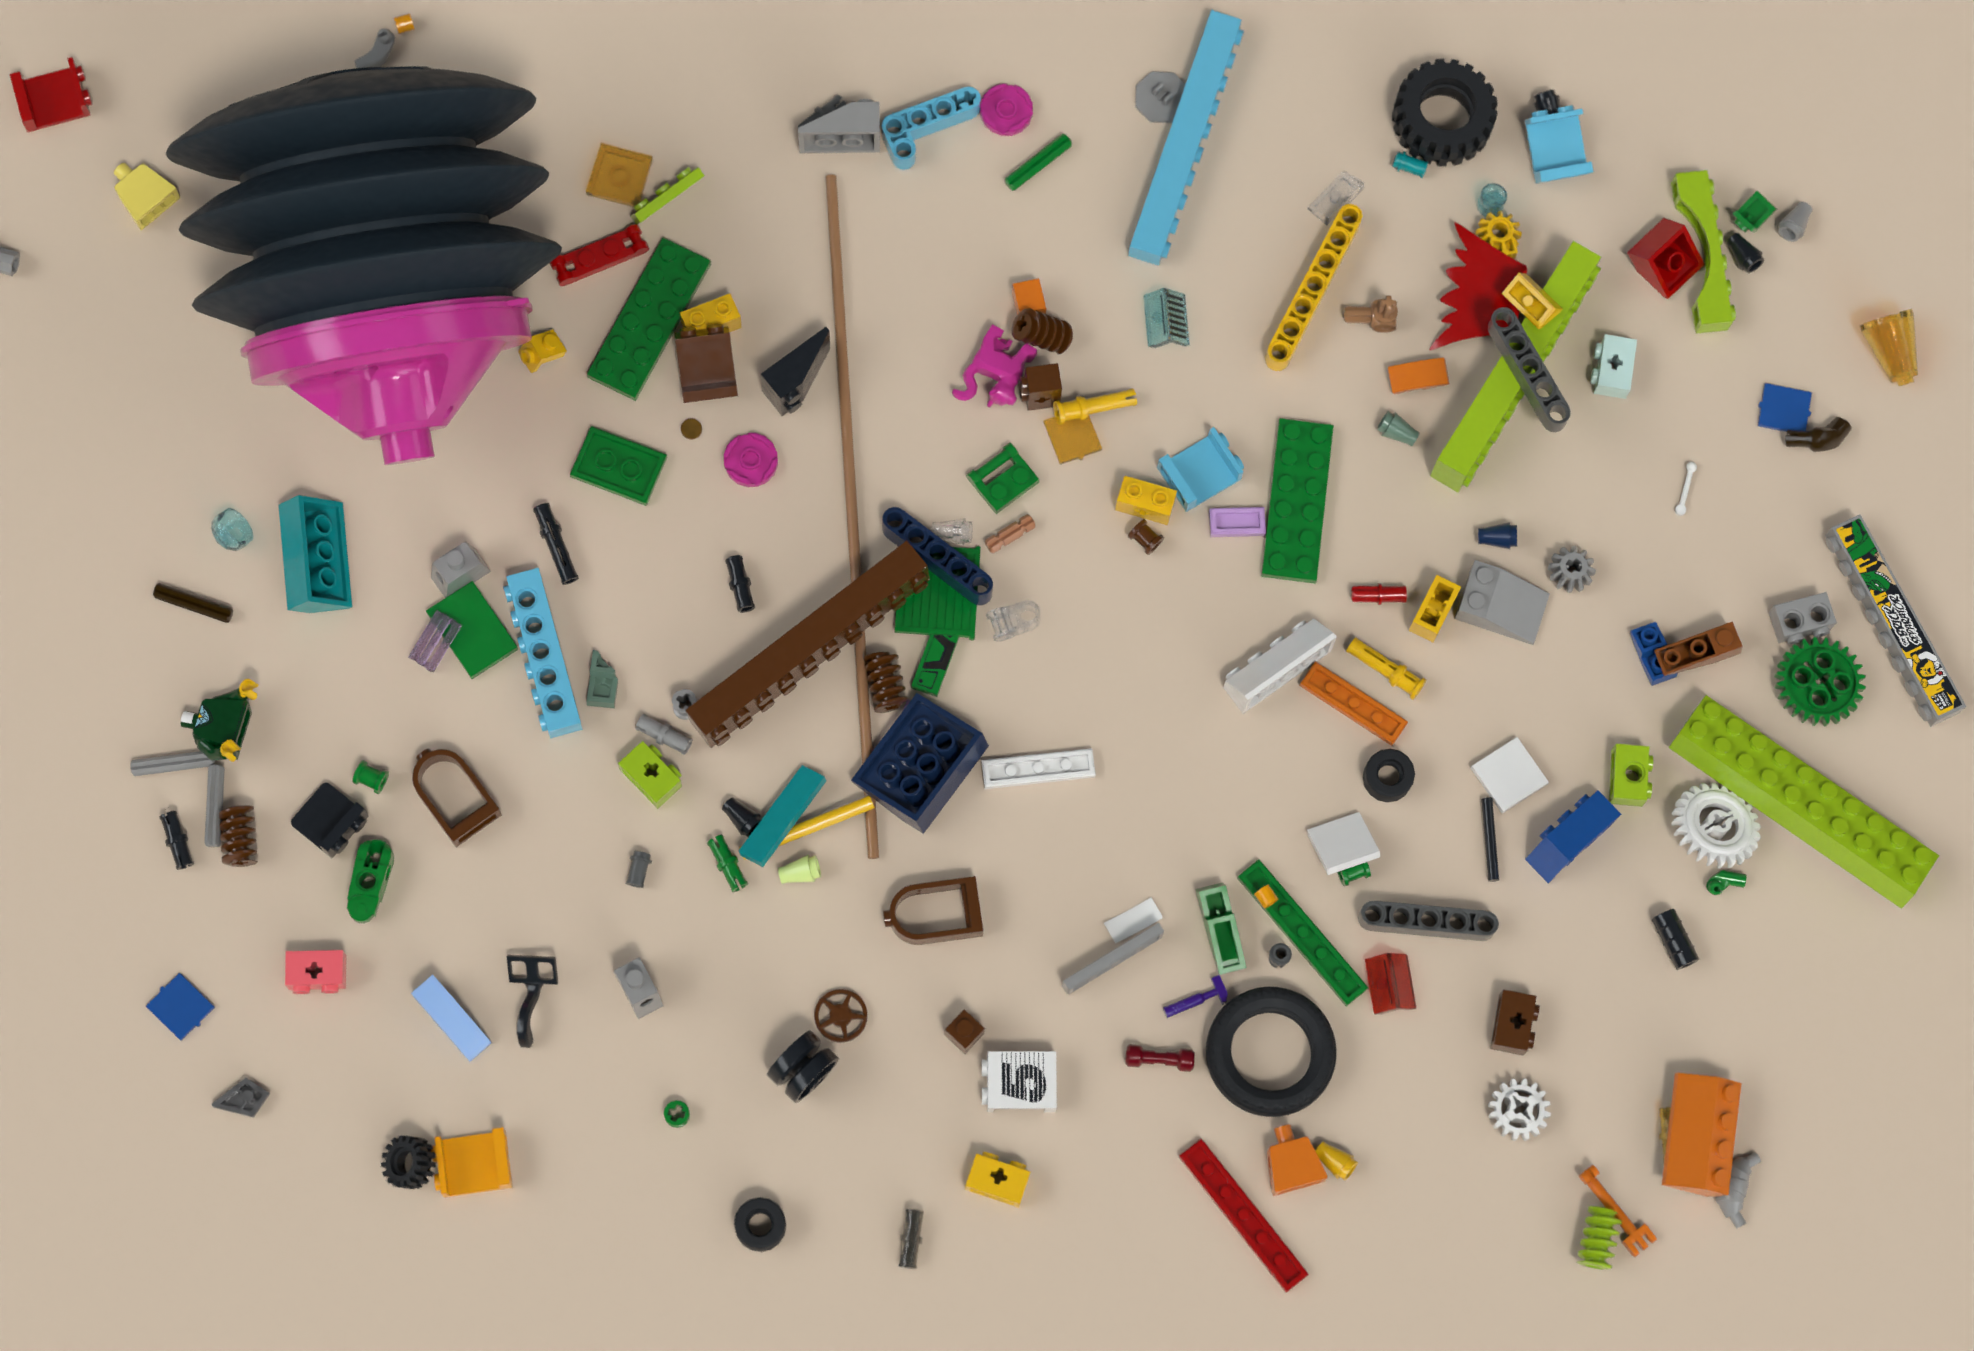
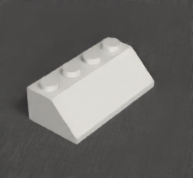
M1315 619L1308 623L1304 620L1291 630L1293 633L1287 638L1281 636L1270 644V650L1264 654L1260 651L1253 655L1247 661L1249 665L1241 670L1237 667L1228 673L1223 688L1244 714L1309 668L1315 661L1317 662L1330 653L1337 636Z

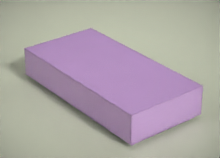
M1265 507L1210 508L1209 510L1210 537L1265 536L1266 534Z

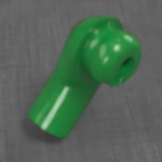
M1720 870L1709 878L1706 888L1712 895H1720L1729 885L1744 888L1747 875Z

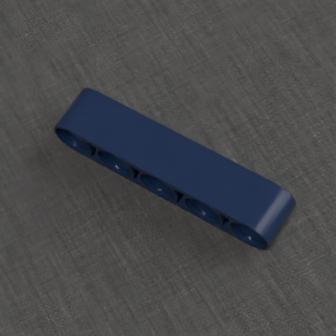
M892 507L884 512L882 531L886 538L898 547L905 541H908L928 565V570L973 604L985 605L991 600L993 581L986 572L904 510ZM891 521H898L901 523V525L898 527H892L888 523ZM912 537H919L923 541H921L920 543H912L909 539H911ZM934 553H940L944 557L942 559L936 560L933 559L931 555ZM956 569H961L965 574L956 576L952 572ZM981 585L986 587L987 590L985 592H977L973 588Z

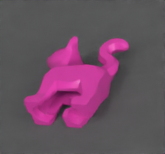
M992 324L984 336L981 348L975 355L972 363L965 368L963 379L967 389L965 391L953 389V396L962 401L972 399L976 395L978 387L974 375L979 373L998 382L989 391L990 398L987 407L990 408L993 404L1000 406L1005 404L1014 405L1017 400L1015 387L1020 382L1025 364L1031 363L1036 357L1037 349L1029 344H1025L1013 357L1009 356L1003 351L1009 350L1013 341L1010 339L999 340L998 338L1002 337L1004 330Z

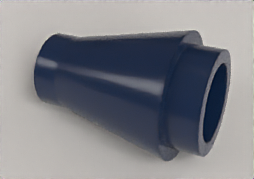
M1510 522L1478 528V544L1505 549L1517 547V525H1510Z

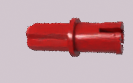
M1378 583L1377 586H1353L1351 589L1352 602H1377L1378 605H1381L1382 602L1406 603L1407 588L1406 585L1382 586L1381 583Z

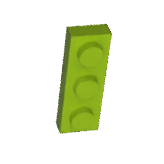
M689 167L676 175L678 181L670 186L667 182L655 191L657 196L651 201L645 198L633 207L636 212L630 215L635 224L643 222L705 175L699 167L693 170Z

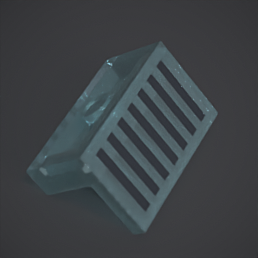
M1161 288L1143 295L1148 347L1158 348L1171 342L1185 347L1189 346L1185 294Z

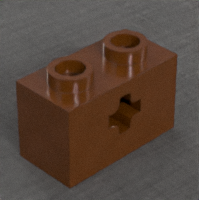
M1058 363L1025 367V377H1020L1021 402L1027 403L1028 411L1052 408L1054 401L1059 400L1061 402L1062 385Z
M1504 989L1501 991L1498 998L1490 1049L1524 1056L1528 1048H1533L1535 1032H1531L1532 1022L1537 1021L1540 1005L1535 1004L1537 996ZM1514 1017L1518 1018L1519 1024H1522L1518 1029H1515L1514 1023L1510 1022Z

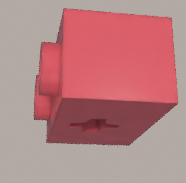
M343 950L286 951V987L289 990H293L294 994H309L310 990L321 989L322 993L334 994L338 993L339 989H346L347 955ZM318 967L322 973H318L317 978H313L309 973H313L315 968Z

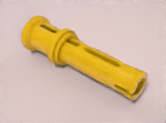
M1131 388L1088 399L1077 396L1072 401H1054V416L1057 424L1063 425L1065 421L1072 419L1086 420L1089 414L1136 406L1137 398L1125 399L1126 397L1136 395V392Z
M1357 637L1352 640L1346 650L1347 653H1350L1388 678L1392 687L1397 686L1408 693L1412 700L1417 697L1427 681L1424 677L1420 679L1408 671L1406 665L1400 664L1398 666Z

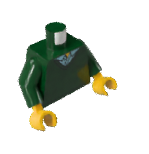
M251 679L243 680L239 688L231 692L213 697L212 699H204L199 713L184 711L182 714L181 727L193 729L192 735L197 748L211 761L228 759L234 762L238 760L252 715L247 699L255 700L258 696L252 690L258 687L259 684Z

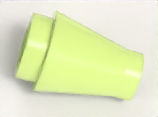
M806 855L783 867H778L779 878L782 884L815 882V879L821 878L817 856L810 857Z

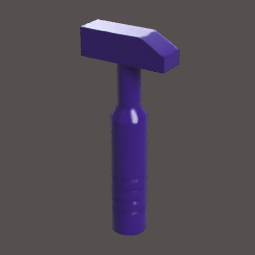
M1220 975L1211 978L1215 989L1203 994L1197 993L1163 1007L1165 1016L1167 1018L1203 1004L1205 1000L1218 995L1222 1005L1226 1004L1228 992Z

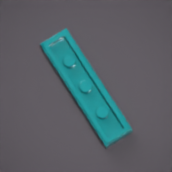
M802 765L739 849L740 856L764 867L826 783L825 776Z

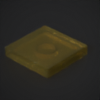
M601 143L587 186L586 195L634 207L641 201L653 163V156Z

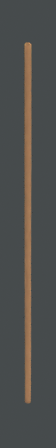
M827 175L826 191L850 576L852 583L861 576L837 179L836 175ZM865 630L862 632L863 636L855 642L862 765L873 751L868 672L865 668L867 662L864 661L866 656ZM871 797L875 808L865 812L868 859H878L876 800Z

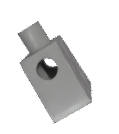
M464 542L432 563L431 579L446 598L471 581L476 582L491 571L475 548Z
M640 957L614 970V974L638 1019L663 1007L658 991ZM648 999H651V1000L648 1001L647 1003L642 1004L644 1001H646V1000H648Z

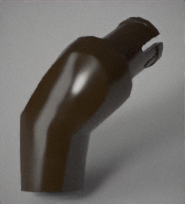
M1836 417L1825 428L1814 427L1811 431L1787 430L1786 433L1789 435H1786L1785 438L1786 446L1808 447L1813 452L1831 450L1841 444L1852 430V427L1847 420Z

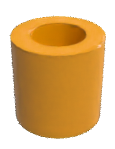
M410 13L394 18L398 34L415 30Z
M1269 885L1264 886L1254 894L1264 909L1278 900V897Z

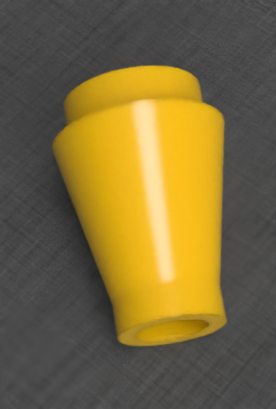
M1324 1141L1315 1151L1319 1160L1337 1179L1341 1178L1346 1181L1358 1164L1353 1159V1155L1328 1145Z

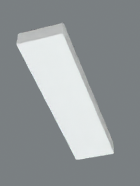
M1092 748L981 761L985 789L1095 778L1096 776Z

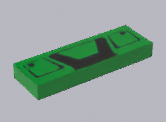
M930 635L911 689L938 697L959 636Z

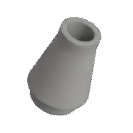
M1799 202L1779 223V234L1785 240L1795 242L1803 237L1812 212V207L1808 203Z

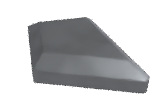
M245 1078L213 1102L212 1106L217 1109L254 1118L270 1093Z

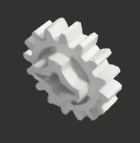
M1511 1079L1510 1087L1505 1083L1499 1086L1502 1093L1498 1091L1493 1092L1492 1096L1496 1101H1490L1488 1107L1493 1108L1494 1111L1488 1116L1491 1119L1496 1118L1497 1120L1493 1126L1494 1129L1503 1128L1501 1136L1504 1137L1511 1133L1512 1141H1516L1519 1135L1522 1136L1524 1141H1527L1529 1133L1536 1137L1540 1134L1537 1127L1544 1129L1547 1126L1543 1118L1546 1119L1551 1116L1550 1112L1545 1111V1108L1551 1103L1550 1101L1542 1100L1546 1092L1541 1091L1538 1093L1536 1091L1537 1083L1529 1087L1527 1086V1079H1523L1520 1085L1517 1084L1515 1079ZM1517 1092H1524L1529 1097L1519 1096ZM1504 1099L1507 1107L1506 1113L1502 1115L1501 1104ZM1535 1105H1537L1538 1109L1536 1120H1534L1535 1117L1532 1115ZM1523 1106L1525 1108L1523 1113L1516 1114L1514 1112L1516 1107ZM1509 1123H1518L1522 1128L1513 1127Z

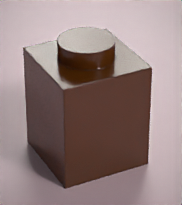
M964 1009L945 1029L944 1036L966 1054L984 1035L985 1028Z

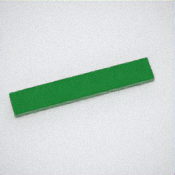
M1257 860L1237 877L1239 882L1346 1007L1368 990V986L1260 860ZM1269 885L1278 897V900L1264 909L1254 894L1264 886Z

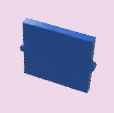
M1765 383L1762 401L1758 404L1760 408L1758 427L1787 432V430L1806 431L1808 417L1811 415L1809 408L1812 392Z
M180 973L166 987H161L160 992L146 1005L180 1041L195 1027H200V1022L215 1008Z

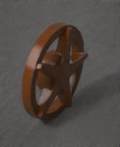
M837 989L825 994L818 1001L814 1013L815 1024L819 1032L828 1040L838 1043L849 1042L857 1038L863 1032L868 1017L867 1008L863 1000L856 993L845 989ZM834 995H847L843 1004L834 1006L827 1001L828 998ZM851 997L860 1004L863 1015L852 1013L848 1007ZM824 1003L830 1010V1018L823 1024H820L819 1011ZM863 1019L860 1028L854 1034L847 1036L846 1026L852 1020ZM833 1024L841 1028L844 1037H834L823 1028Z

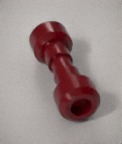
M1129 1044L1126 1047L1125 1064L1128 1067L1139 1068L1142 1064L1154 1065V1063L1165 1064V1066H1175L1179 1071L1191 1072L1194 1069L1195 1052L1192 1049L1181 1048L1178 1052L1166 1051V1053L1155 1052V1050H1144L1141 1045Z

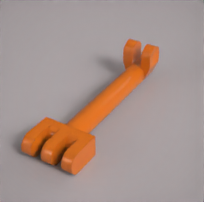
M1591 1165L1579 1175V1178L1585 1185L1589 1186L1605 1208L1618 1213L1615 1214V1217L1622 1221L1620 1226L1628 1235L1621 1243L1633 1257H1636L1640 1253L1633 1245L1635 1242L1642 1250H1645L1648 1245L1642 1236L1645 1235L1651 1243H1654L1657 1238L1646 1224H1643L1638 1229L1598 1181L1596 1176L1600 1173L1594 1165Z

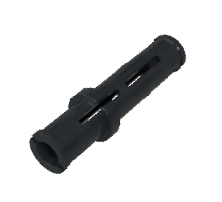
M549 503L533 508V511L541 528L540 535L542 539L546 540L562 580V585L571 584L577 581L579 577L576 574L561 536L562 528L560 524L556 523Z

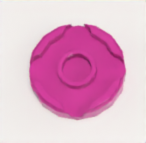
M999 84L991 87L984 94L980 104V117L984 125L992 133L1001 136H1013L1022 132L1030 124L1033 116V102L1029 94L1017 85Z
M757 433L739 435L726 447L724 467L729 478L735 483L745 487H758L767 483L775 475L778 467V454L774 444L763 435Z

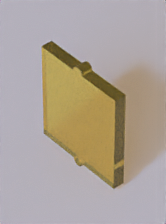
M1090 416L1082 421L1079 418L1068 420L1063 425H1058L1055 417L1043 420L1060 465L1076 459L1083 460L1084 456L1102 451Z

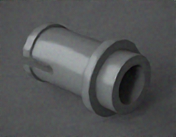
M634 851L633 856H630L632 863L626 881L627 885L637 888L644 887L648 864L652 863L650 854Z
M1283 943L1272 946L1269 952L1271 966L1277 968L1278 965L1280 968L1284 967L1291 959V949ZM1277 952L1282 955L1283 959L1276 956Z

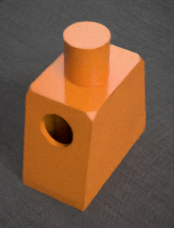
M1290 1124L1274 1129L1278 1144L1267 1149L1273 1196L1325 1182L1328 1178L1309 1138L1306 1136L1295 1139Z

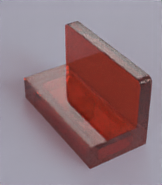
M1384 953L1365 959L1374 1014L1382 1015L1396 1010L1416 1009L1407 954Z

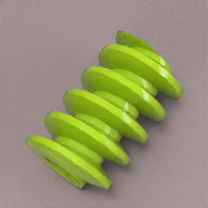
M1588 1206V1212L1593 1216L1586 1217L1585 1223L1591 1227L1583 1229V1234L1588 1238L1582 1239L1580 1245L1585 1250L1578 1251V1256L1584 1261L1576 1263L1599 1270L1612 1269V1265L1607 1263L1605 1259L1615 1257V1254L1608 1251V1247H1617V1243L1611 1240L1610 1237L1619 1236L1620 1232L1615 1230L1613 1225H1620L1622 1221L1615 1217V1214H1618L1616 1211L1603 1207Z

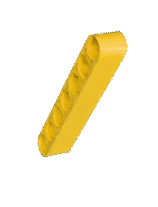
M1354 204L1342 206L1269 344L1265 362L1271 370L1282 371L1289 365L1359 230L1362 211L1358 206ZM1349 216L1352 217L1355 220V222L1349 224L1346 223L1343 220V218ZM1340 239L1343 245L1336 246L1331 240ZM1327 261L1332 267L1326 269L1320 266L1319 263ZM1317 284L1320 290L1312 291L1307 285ZM1303 306L1309 312L1301 314L1296 310V307ZM1293 329L1297 335L1287 336L1284 330ZM1276 351L1282 352L1285 358L1276 359L1272 353Z

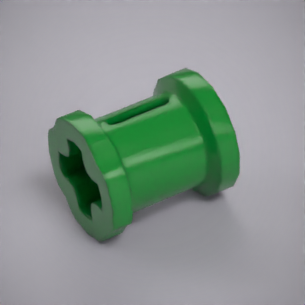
M362 760L354 773L352 782L356 785L361 783L374 789V793L380 794L388 780L389 771L375 769L369 766L367 761Z
M1367 862L1337 872L1344 887L1356 879L1371 877V871Z

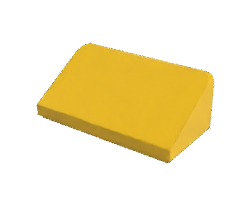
M1518 273L1502 292L1538 329L1544 327L1563 310L1525 273Z

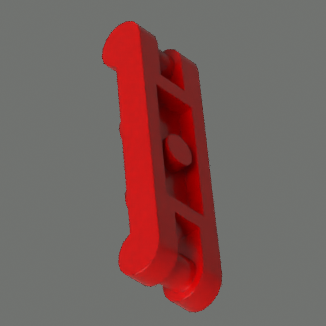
M631 225L624 231L556 257L550 262V265L558 274L556 279L559 285L567 286L648 252L649 246L641 238L642 231L639 225ZM631 240L632 247L626 249L624 243ZM573 264L575 270L568 271L566 266Z

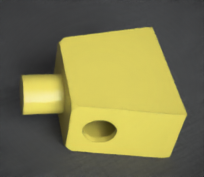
M122 163L114 170V175L120 180L114 189L141 231L180 199L177 189L145 164H140L132 170L126 163Z

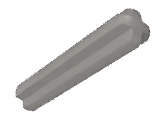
M199 751L132 760L130 767L134 776L209 767L210 765H215V761H211Z
M210 765L208 767L205 845L207 847H219L221 845L220 835L222 831L219 828V824L222 823V820L219 819V813L223 811L225 771L222 765Z

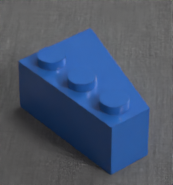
M1599 790L1591 797L1585 794L1574 805L1577 809L1573 813L1568 809L1557 820L1560 824L1556 828L1550 825L1540 835L1542 841L1525 859L1548 884L1565 866H1568L1576 856L1589 847L1620 817L1621 813Z

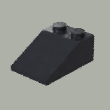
M827 327L820 330L761 373L762 392L781 416L787 412L791 414L801 407L802 401H804L830 350V330Z

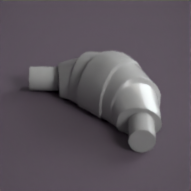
M1756 1152L1745 1158L1741 1156L1732 1162L1729 1195L1716 1196V1202L1719 1204L1725 1217H1730L1736 1229L1746 1224L1740 1210L1743 1209L1751 1167L1761 1162Z

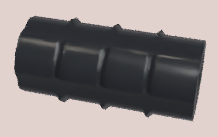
M1675 909L1663 912L1652 919L1657 933L1664 943L1663 946H1665L1676 970L1688 967L1699 960L1694 945H1692L1688 933H1686L1682 925V920H1680Z

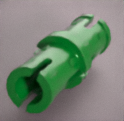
M718 835L715 838L720 848L717 847L713 838L707 842V845L718 862V870L724 873L731 891L737 892L740 889L735 879L738 880L742 889L748 885V882L737 865L739 862L737 857L733 856L729 850L724 836Z

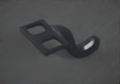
M507 955L509 982L524 983L527 989L526 998L521 1005L517 1018V1037L520 1047L530 1048L533 1044L530 1019L539 999L541 988L544 984H558L556 957ZM512 961H522L526 964L527 977H516L513 975ZM539 962L552 965L553 978L540 977Z

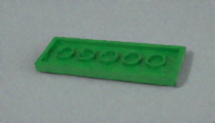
M662 238L589 369L587 378L636 401L681 320L680 312L688 308L711 266V260Z
M1279 419L1261 577L1313 584L1317 582L1334 425Z

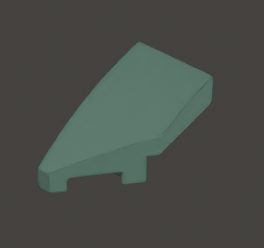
M593 650L586 700L587 706L615 709L618 678L615 675V670L611 666L609 667L601 658V654Z

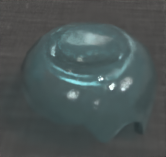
M228 508L219 513L211 522L214 539L226 550L238 551L249 544L254 538L252 528L247 520L233 508Z

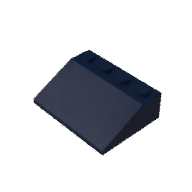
M916 693L851 781L899 819L924 834L989 745L982 732Z

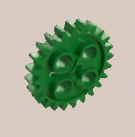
M1813 637L1809 645L1804 639L1800 643V648L1794 644L1790 648L1791 653L1786 652L1782 656L1785 661H1780L1777 665L1782 671H1778L1774 677L1781 681L1774 687L1775 689L1783 690L1777 698L1787 700L1783 708L1792 707L1794 709L1792 717L1798 713L1802 714V723L1811 718L1812 726H1815L1821 720L1823 726L1826 727L1831 718L1834 724H1838L1840 716L1847 719L1850 716L1849 710L1854 712L1858 708L1855 702L1860 703L1863 700V696L1859 692H1863L1866 686L1859 684V682L1863 681L1866 675L1857 673L1863 665H1854L1853 661L1857 655L1848 657L1846 653L1849 647L1839 650V641L1830 646L1828 638L1825 637L1822 643L1819 644L1817 638ZM1816 659H1824L1828 664V668L1820 667ZM1800 673L1805 676L1807 683H1799L1795 678V674ZM1822 679L1825 683L1818 685L1816 680ZM1834 680L1842 681L1845 685V690L1837 689L1834 685ZM1812 696H1820L1824 705H1816L1812 700Z

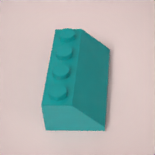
M298 495L279 504L287 610L317 613L352 608L343 502Z

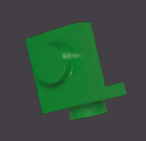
M1756 191L1739 210L1734 211L1733 215L1737 218L1734 223L1745 233L1748 230L1755 233L1777 208L1759 191Z

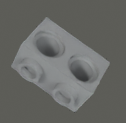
M1827 592L1774 605L1769 611L1778 643L1787 641L1789 645L1801 642L1806 636L1814 635V637L1819 638L1828 635L1837 623ZM1811 612L1820 614L1822 622L1813 620ZM1784 619L1793 620L1796 628L1791 629L1787 627Z

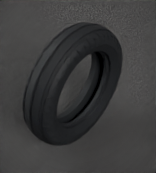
M1259 987L1237 995L1218 1012L1207 1036L1206 1060L1216 1087L1232 1104L1254 1115L1280 1117L1296 1113L1308 1107L1324 1092L1332 1078L1336 1065V1041L1328 1019L1318 1006L1307 997L1286 988ZM1264 1013L1280 1014L1292 1019L1305 1032L1310 1044L1311 1059L1306 1074L1296 1084L1282 1090H1264L1247 1082L1237 1071L1231 1052L1232 1040L1240 1025L1253 1016Z

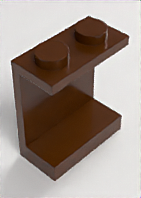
M711 324L707 326V329L696 330L695 327H686L680 329L679 333H674L684 403L738 396L729 326L723 327V324Z

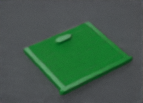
M976 546L975 549L953 547L976 566H980V546ZM934 553L931 555V557L936 560L942 559L944 557L940 553ZM956 569L952 572L956 576L965 574L961 569ZM928 570L930 580L927 582L928 586L919 594L912 593L906 598V603L896 610L895 633L959 636L969 638L971 641L975 640L977 605L970 602L930 570ZM978 586L974 587L973 589L978 592Z

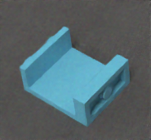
M1573 105L1557 108L1558 113L1549 115L1548 110L1533 112L1532 118L1525 120L1536 184L1593 173L1592 162H1586L1579 115L1583 114V109L1574 110Z
M1214 427L1209 430L1208 437L1172 458L1167 454L1158 460L1157 469L1170 489L1177 490L1176 498L1186 512L1242 479L1244 472L1242 461L1237 455H1232L1228 449V440L1223 433L1218 434Z

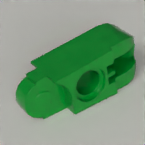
M382 840L365 841L360 845L357 852L347 897V910L351 918L357 923H367L373 917H376L391 874L394 854L391 847ZM374 854H381L380 861H372V856ZM373 877L376 879V883L372 888H362V882L366 878Z

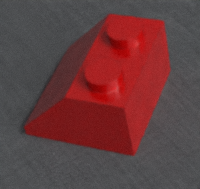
M1663 218L1627 252L1636 271L1666 299H1669L1705 265L1686 226L1667 218Z

